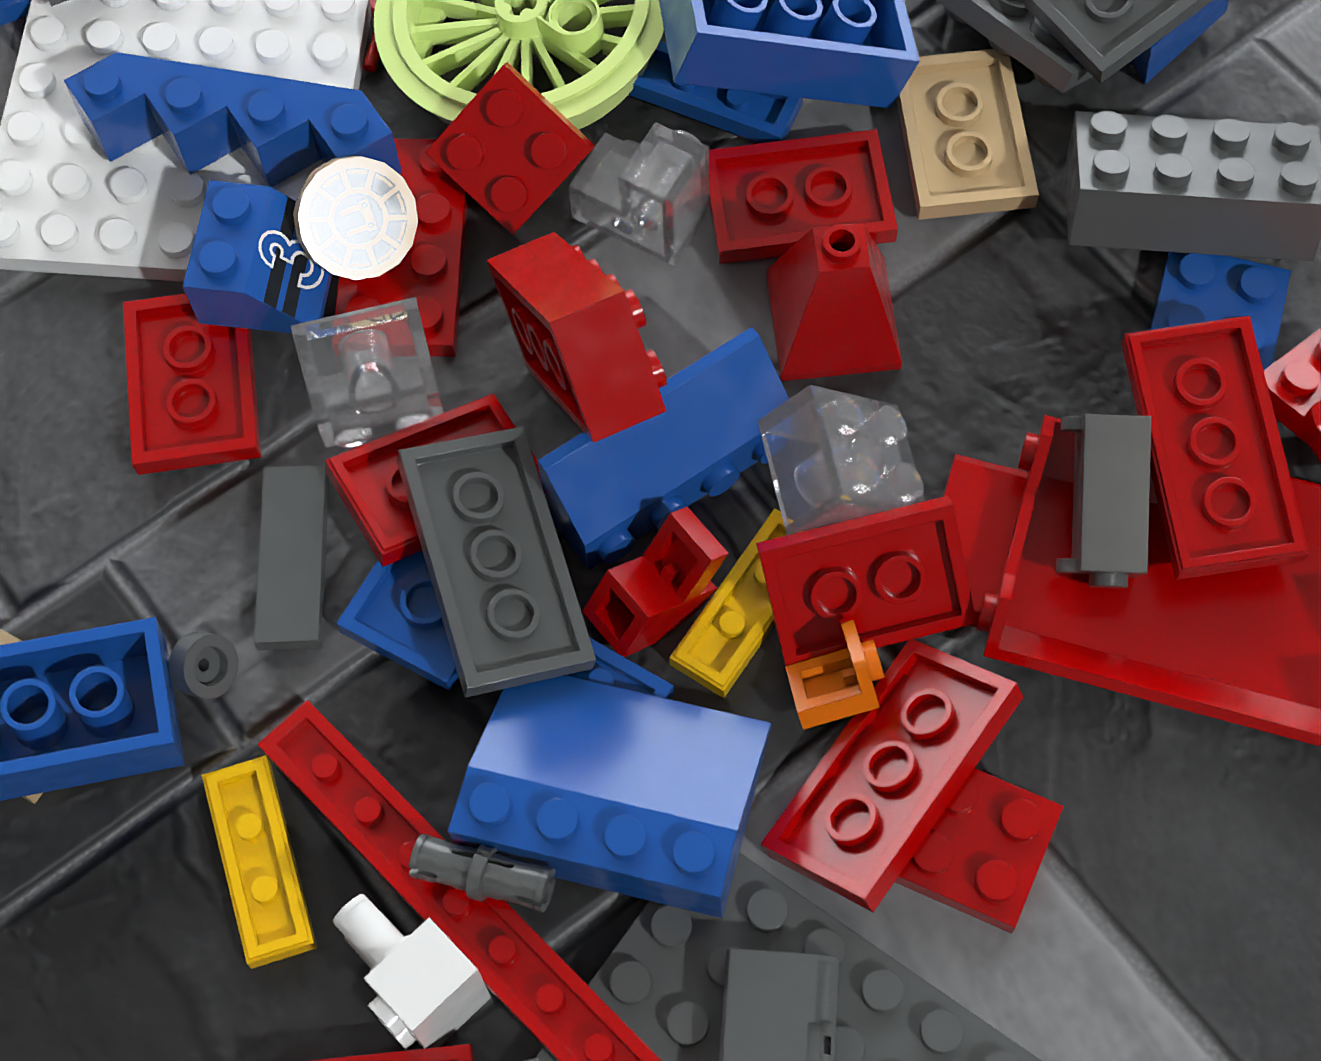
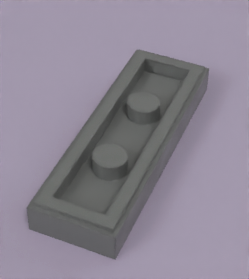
M325 465L263 467L254 644L258 650L322 649L329 478L325 473Z

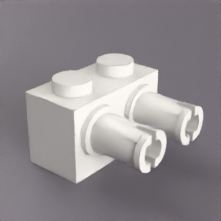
M360 894L349 901L334 917L333 923L343 933L345 940L371 968L370 973L364 979L377 997L368 1004V1007L406 1050L415 1041L423 1049L440 1047L491 998L478 969L430 918L411 935L403 936L364 894Z

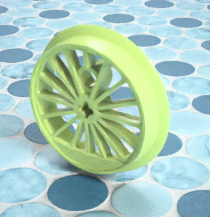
M376 0L374 11L376 45L388 74L411 100L436 115L448 125L477 95L471 91L495 68H497L496 73L507 62L516 69L521 59V75L533 86V55L536 54L555 88L541 94L578 130L609 113L633 90V83L638 76H642L645 72L650 58L664 33L659 0H635V4L609 7L599 6L611 0H477L481 4L465 0ZM446 17L461 20L459 22L444 23ZM628 27L622 38L605 34L604 29ZM457 44L430 56L433 47L436 45ZM602 49L603 54L608 56L599 65L588 59ZM548 52L581 74L582 77L566 85ZM472 62L450 83L439 77Z

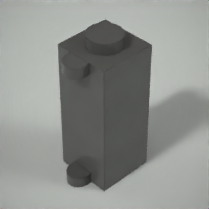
M1085 414L1083 416L1061 417L1060 431L1075 433L1071 559H1056V572L1088 576V587L1128 588V577L1136 578L1147 574L1151 416Z

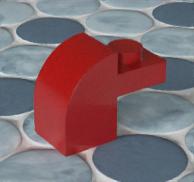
M688 507L674 511L669 514L643 556L607 570L582 612L619 655L623 657L629 656L660 641L692 617L717 589L711 579L729 553Z

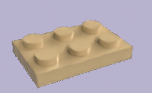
M995 49L920 56L919 64L896 100L918 220L1036 208L1039 192L1010 56L1004 55Z

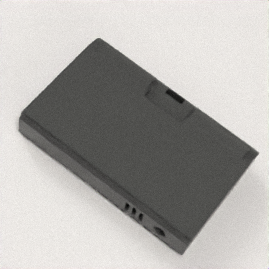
M727 949L719 1061H835L839 959L814 954Z

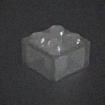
M809 385L758 420L787 535L925 501L923 481L915 467L907 439V426L900 414L898 405Z

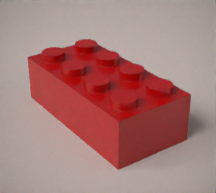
M555 232L486 260L527 370L593 443L666 412L659 391L660 388L667 386L666 376L655 352L652 349L646 351L638 329L646 326V318L641 304L632 289L623 290L612 273L605 275L595 259L587 260L578 245H569Z

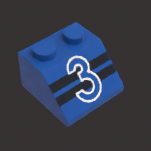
M209 180L183 283V289L199 324L319 336L332 274L310 260L299 243L293 217L296 204L294 199L270 186Z

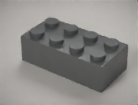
M1112 111L1075 112L1065 163L1069 245L1314 261L1321 240V141L1318 126H1305L1292 122L1273 124L1241 122L1236 119L1180 118L1174 115H1130Z

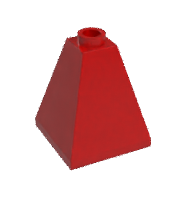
M864 223L836 224L812 228L766 270L780 381L902 369V358L885 258Z

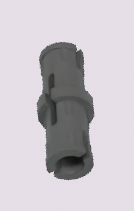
M421 834L416 840L409 862V868H411L409 876L411 878L436 882L466 891V896L472 900L483 902L489 897L519 904L542 913L550 903L556 877H554L556 869L554 867L527 863L500 855L496 847L481 844L477 849L447 842L427 834Z

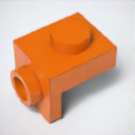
M854 620L841 623L847 649L785 666L803 730L880 708L872 681L885 678L874 640L860 643Z

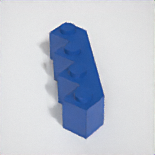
M119 52L64 80L84 124L110 162L162 134L189 175L242 147L270 187L281 183L320 160L325 164L332 159L349 156H363L381 161L398 174L402 173L393 133L362 90Z

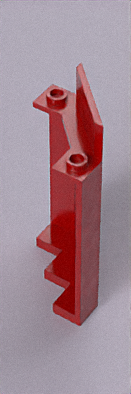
M1044 415L1039 435L1030 432L1026 433L1017 469L955 454L944 496L948 495L954 505L977 620L976 624L969 626L976 627V630L987 633L983 656L1321 747V484L1291 477L1310 553L1304 561L1175 580L1150 471L1147 574L1136 578L1128 577V588L1088 587V576L1056 572V559H1071L1075 433L1060 431L1061 419Z

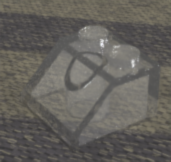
M416 297L291 325L314 418L326 448L336 445L341 447L359 446L368 442L371 437L396 432L444 413Z

